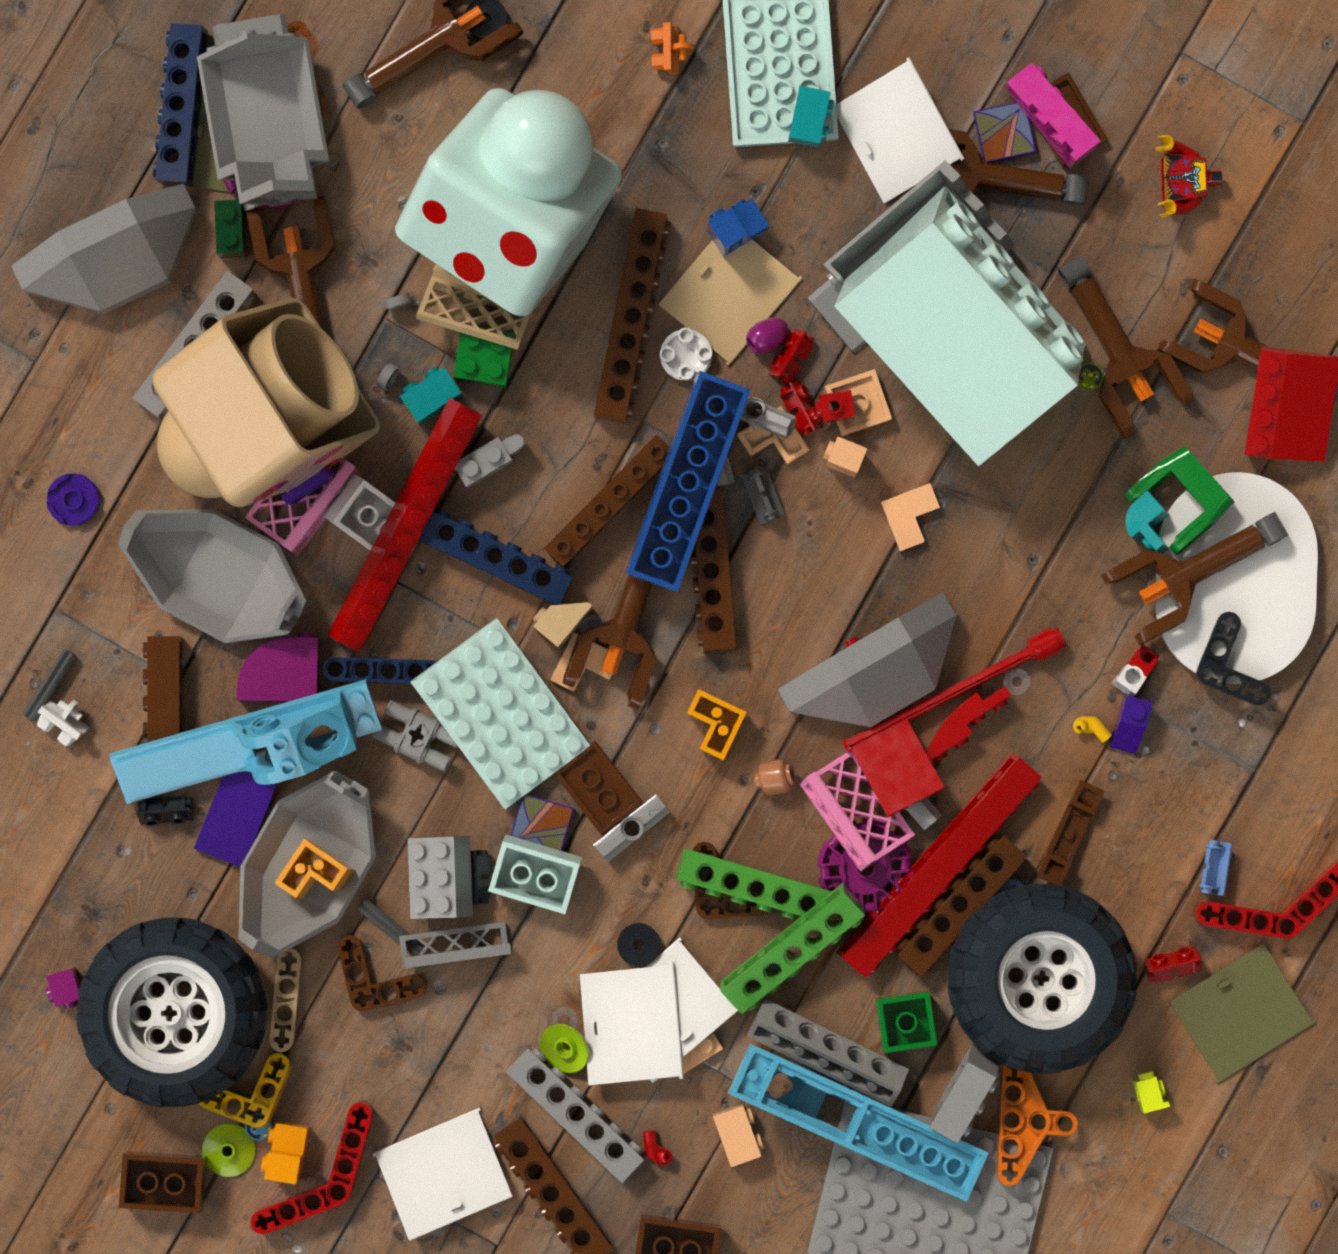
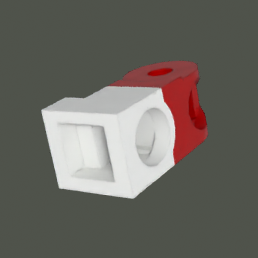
M1144 644L1140 645L1111 684L1126 695L1134 696L1160 656Z

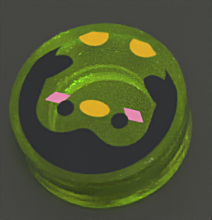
M1094 363L1084 364L1080 369L1078 385L1085 390L1098 388L1104 378L1102 369Z

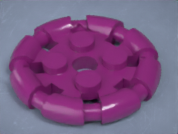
M867 820L863 823L853 821L856 829L866 831ZM872 820L870 832L884 835L886 824ZM890 827L888 837L900 839L902 836H897L891 831L892 827ZM832 832L833 836L828 842H824L818 856L817 867H820L821 876L818 879L821 888L833 891L843 883L863 905L864 913L881 912L885 907L877 910V905L886 896L888 898L890 896L882 888L890 881L897 887L896 892H899L902 887L897 883L906 872H911L910 859L912 855L907 843H903L872 863V873L863 876L859 873L857 866L846 850H844L842 855L835 850L840 845V842ZM869 838L868 846L875 855L882 850V847L878 845L882 840ZM891 860H899L900 870L892 871ZM839 865V876H831L830 866ZM873 894V902L863 903V895Z

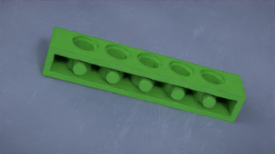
M686 848L682 850L674 879L680 880L679 886L695 890L697 885L706 888L705 894L719 898L721 893L731 895L730 901L746 905L747 900L757 903V909L770 913L772 908L782 910L781 916L797 920L798 915L802 916L807 912L803 911L800 906V902L804 897L810 896L813 900V906H815L832 892ZM704 866H708L712 872L710 879L707 881H701L698 876L699 870ZM728 874H734L737 878L735 887L727 889L724 885V878ZM755 881H759L762 885V892L758 896H752L749 891L750 885ZM779 889H785L788 894L787 900L779 904L775 900V893Z
M842 883L721 980V993L741 1014L746 1010H753L759 1005L761 998L766 994L776 992L781 986V982L786 978H792L797 975L802 968L801 966L806 962L817 959L826 946L837 943L842 938V933L847 929L857 927L865 916L863 905ZM833 914L842 916L838 921H830L828 919ZM811 931H819L821 933L816 938L808 936ZM792 947L800 949L797 954L787 952ZM770 964H778L780 966L774 971L767 969V966ZM751 980L759 982L755 987L746 985Z

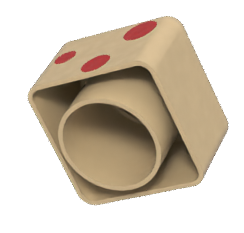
M288 298L224 316L161 365L153 374L154 389L168 409L161 422L157 436L158 458L165 474L177 487L189 494L203 498L223 497L227 503L235 507H244L296 488L324 468H330L375 435L380 428L377 416L358 388L355 375L345 355L331 337L320 328L307 306L296 298Z

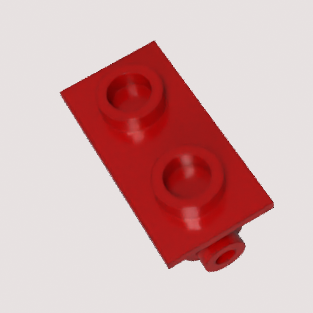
M795 329L794 332H791L786 337L785 347L773 359L771 370L768 374L779 377V380L787 385L790 381L793 382L802 365L794 360L798 357L805 361L814 347L813 342L815 339L807 335L806 331Z
M800 380L790 382L789 385L779 389L781 392L779 396L787 411L789 412L795 408L798 410V413L794 414V416L797 418L795 426L799 433L806 436L812 433V430L823 427L821 417H816L815 407L812 406L809 400L810 393L803 383L801 384Z
M1183 947L1176 952L1155 954L1151 958L1144 959L1148 969L1149 982L1155 981V983L1174 979L1172 973L1174 969L1177 970L1178 977L1196 974L1197 970L1202 969L1201 957L1195 947Z

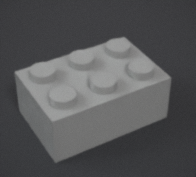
M470 836L408 838L410 919L473 916Z
M972 1043L934 1107L929 1128L956 1143L960 1141L962 1135L967 1137L974 1125L975 1115L982 1113L987 1103L985 1099L988 1093H993L1000 1081L998 1077L1002 1070L999 1069V1062L986 1055Z

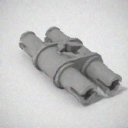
M390 700L384 714L404 723L405 729L403 732L398 733L382 725V730L374 732L373 738L393 747V751L396 754L401 753L415 760L417 764L426 763L445 772L452 758L432 749V740L436 738L455 748L458 746L440 721L421 712L419 708L410 709ZM420 729H422L421 734L424 735L423 740L418 739L416 743H414L415 738L412 736L413 732H419Z

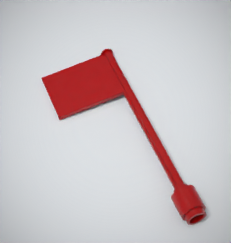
M1057 627L1052 630L1048 628L1028 638V645L1025 646V649L847 740L843 739L844 749L855 756L887 817L945 789L909 721L1029 659H1036L1040 663L1062 651L1061 648L1066 646V643Z

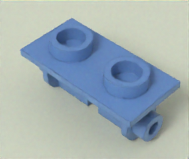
M1209 840L1208 845L1205 844V847H1207L1204 861L1206 868H1203L1201 884H1199V887H1202V893L1225 896L1233 843Z

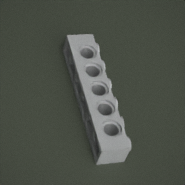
M226 271L132 399L159 419H162L167 414L168 409L154 389L152 381L154 372L206 331V323L209 320L216 319L219 321L226 315L240 312L243 309L248 310L255 301L253 297L255 291L232 273ZM226 298H232L235 302L234 307L229 311H224L221 308V303Z
M767 999L763 1000L747 1034V1037L890 1107L899 1095L909 1071L908 1068Z
M528 1047L506 1070V1073L608 1171L623 1183L644 1161V1157L641 1155L644 1150L635 1141L632 1140L629 1143L624 1139L622 1135L625 1132L615 1122L609 1124L603 1118L605 1113L595 1103L590 1106L583 1099L586 1095L575 1084L570 1087L564 1081L566 1075L556 1066L551 1069L544 1062L547 1057L535 1047L532 1050ZM542 1069L546 1074V1079L541 1083L534 1082L531 1079L532 1070ZM554 1087L562 1088L565 1092V1098L562 1101H554L550 1097L551 1089ZM573 1106L582 1107L585 1112L584 1117L580 1120L572 1119L569 1114L570 1108ZM594 1124L601 1125L604 1129L603 1136L597 1139L591 1137L588 1131L590 1126ZM612 1143L622 1145L624 1151L619 1157H613L609 1154L608 1147Z

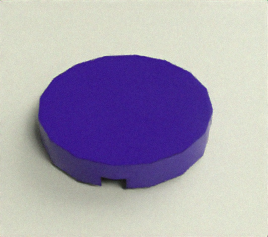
M76 473L64 474L55 479L50 485L47 492V508L52 517L61 524L80 526L92 520L98 512L100 505L99 491L94 482L86 476Z

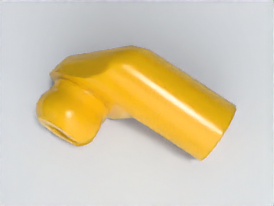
M1081 716L1074 721L1073 729L1078 734L1094 733L1101 743H1104L1112 736L1100 719L1095 716Z

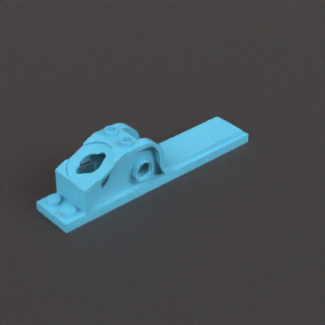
M365 679L110 753L109 758L125 801L128 804L241 771L251 772L254 781L262 785L275 784L304 776L336 758L343 757L357 750V737L381 731L382 724ZM321 725L328 726L333 730V732L306 738L316 727ZM267 747V750H268V751L262 750V751L256 752L255 749Z
M749 1044L728 1091V1094L966 1202L989 1152L963 1140L956 1143L929 1128L930 1125L752 1044ZM784 1073L792 1081V1088L789 1092H785L783 1096L773 1098L766 1090L771 1079L776 1074ZM827 1093L857 1106L846 1132L816 1118Z

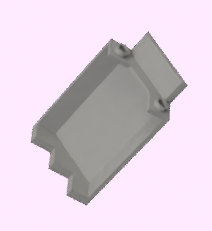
M946 160L823 264L829 272L826 275L828 280L813 292L808 299L854 354L867 342L834 307L845 279L878 252L942 188L946 186L974 214L979 224L992 239L999 243L1007 252L1014 247L1008 234L991 218L985 205L968 189L961 175Z

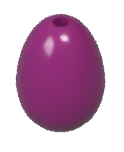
M781 318L762 320L753 325L747 332V344L756 354L771 352L785 339L788 333V325Z

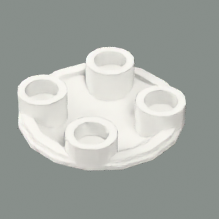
M686 327L667 336L660 350L661 364L665 371L675 379L683 381L694 380L696 373L699 371L706 373L711 365L713 355L711 345L706 337L696 330Z

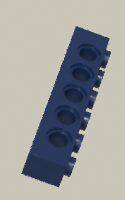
M171 23L170 31L166 33L168 56L163 61V71L166 73L165 83H162L160 90L163 106L158 112V123L161 127L160 135H157L155 140L158 157L157 161L153 164V176L162 185L176 186L184 184L185 187H193L198 140L197 131L202 99V85L197 56L206 52L208 30L202 25ZM189 47L188 56L180 58V51L183 48ZM186 73V81L178 85L177 78L179 75ZM184 99L183 108L175 111V103L178 100ZM181 125V133L176 137H172L173 128ZM178 151V160L174 163H170V155L173 152Z
M437 507L432 512L418 541L553 605L562 604L573 581V577L569 576L570 570L557 564L555 568H552L545 564L546 559L534 553L530 557L521 553V547L511 542H508L505 546L497 542L498 536L485 530L483 534H480L473 530V524L462 519L457 523L449 519L451 514ZM450 526L454 528V537L447 541L441 539L440 531L442 528ZM468 538H476L479 542L478 548L473 552H468L464 548V543ZM493 549H499L503 553V558L498 563H491L488 560V554ZM517 560H522L527 564L526 571L521 575H517L512 571V565ZM538 573H549L551 575L550 583L546 586L538 585L536 583Z

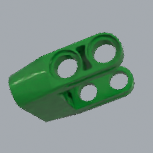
M1185 446L1163 459L1124 494V498L1132 504L1147 490L1151 493L1173 474L1203 507L1205 511L1177 534L1174 542L1169 546L1175 555H1179L1216 524L1235 503L1230 495Z

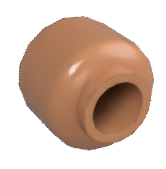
M783 759L761 763L758 773L754 775L757 789H762L767 796L788 793L792 789V785L796 783L793 766L787 764Z

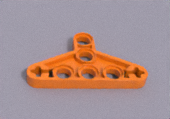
M1002 1064L996 1176L1000 1184L1010 1187L1020 1181L1045 1136L1067 1137L1076 1131L1078 1122L1075 1115L1070 1112L1046 1109L1031 1072L1016 1071L1015 1079L1022 1078V1084L1017 1081L1006 1082V1078H1012V1069ZM1009 1086L1019 1089L1020 1098L1017 1101H1011L1006 1097L1005 1092ZM1014 1113L1018 1116L1019 1124L1017 1127L1010 1128L1005 1124L1004 1118L1006 1114ZM1034 1115L1044 1117L1046 1124L1042 1130H1037L1031 1125V1118ZM1068 1117L1071 1120L1072 1128L1070 1131L1064 1132L1059 1129L1057 1124L1059 1118ZM1006 1140L1016 1142L1018 1149L1015 1154L1009 1155L1003 1150V1144ZM1002 1158L1007 1160L1018 1158V1164L1015 1162L1011 1163V1171L1016 1173V1177L1011 1178L1010 1182L1007 1181L1006 1176H1002V1172L1008 1168V1162L1003 1163Z

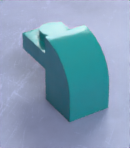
M1147 490L1129 507L1125 521L1126 529L1132 539L1136 542L1142 539L1143 544L1151 551L1156 550L1158 553L1163 554L1169 549L1167 544L1153 529L1168 517L1169 513L1154 495Z

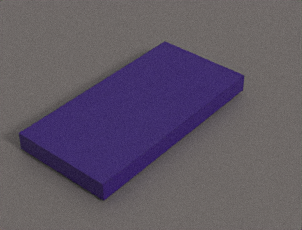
M248 771L223 776L194 849L240 867L256 840L278 783L269 785L258 784L254 781L252 773Z

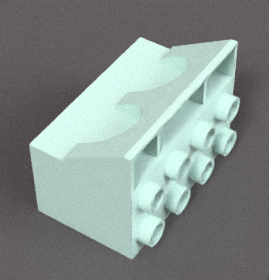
M946 186L892 236L878 252L845 279L834 307L978 466L1078 386L1083 352L1086 346L1082 336L1069 322L1064 320L1050 304L1040 288L1024 275L1007 251L992 239L979 224L974 214Z

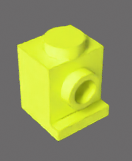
M1154 1071L1138 1074L1139 1079L1133 1080L1141 1112L1145 1114L1170 1107L1169 1101L1162 1099V1096L1166 1095L1162 1080L1157 1081Z

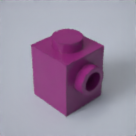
M76 967L46 976L49 987H46V993L50 1003L54 1002L55 1007L63 1005L64 1010L78 1006V993L81 983Z

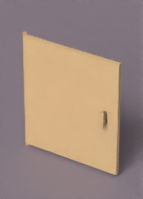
M712 240L658 305L686 328L696 330L704 335L710 343L711 349L727 361V366H730L746 347V335L749 329L756 323L769 319L803 278L793 274L754 240L747 242L725 257L722 256Z

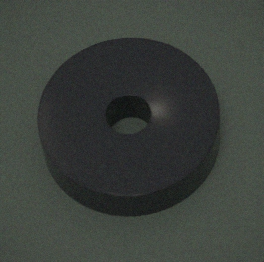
M474 0L465 12L467 13L478 6L483 15L491 17L488 23L481 22L468 30L473 37L479 40L507 24L505 8L497 0Z
M644 923L628 925L621 931L617 941V949L621 958L634 966H643L653 961L660 948V941L656 931ZM640 939L643 941L644 946L642 949L634 948L633 943L635 940Z

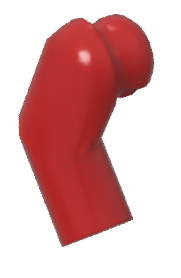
M656 1130L643 1131L646 1157L661 1166L669 1164L673 1159V1155L669 1150L657 1144Z

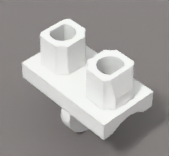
M50 700L45 706L42 705L38 711L41 715L37 726L46 732H50L55 725L62 729L57 739L66 747H69L73 742L86 734L89 726L80 721L83 715L76 710L79 704L76 700H73L69 705L63 700H60L58 704Z

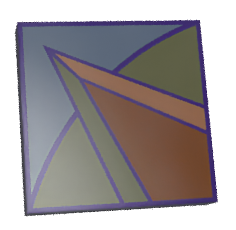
M1017 102L973 111L980 149L986 163L1036 153L1029 117Z
M525 794L521 798L511 836L562 851L574 808Z

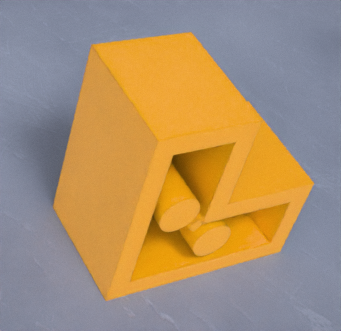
M698 689L687 714L711 725L699 750L724 761L747 712Z
M304 839L275 884L299 899L305 897L315 880L332 891L340 892L354 869L313 840Z
M278 1121L275 1127H270L268 1143H272L271 1151L266 1153V1156H263L261 1172H265V1180L297 1184L301 1180L310 1126Z

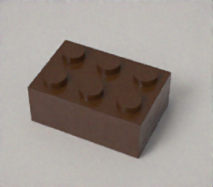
M133 1151L123 1153L119 1208L201 1213L204 1207L207 1156Z
M641 1214L635 1254H717L721 1225Z

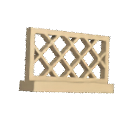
M435 264L416 319L518 350L533 312L523 318L513 320L509 314L510 312ZM433 289L447 292L448 294L437 297ZM459 297L473 300V302L463 305ZM452 300L457 306L456 308L446 310L442 303ZM436 305L441 313L434 315L425 312V309ZM484 305L496 307L498 310L488 313ZM478 308L482 315L472 318L468 311ZM461 313L466 321L457 322L451 316ZM503 315L508 323L497 326L493 318ZM487 321L491 329L483 330L476 324ZM513 329L517 337L512 339L504 336L502 332Z

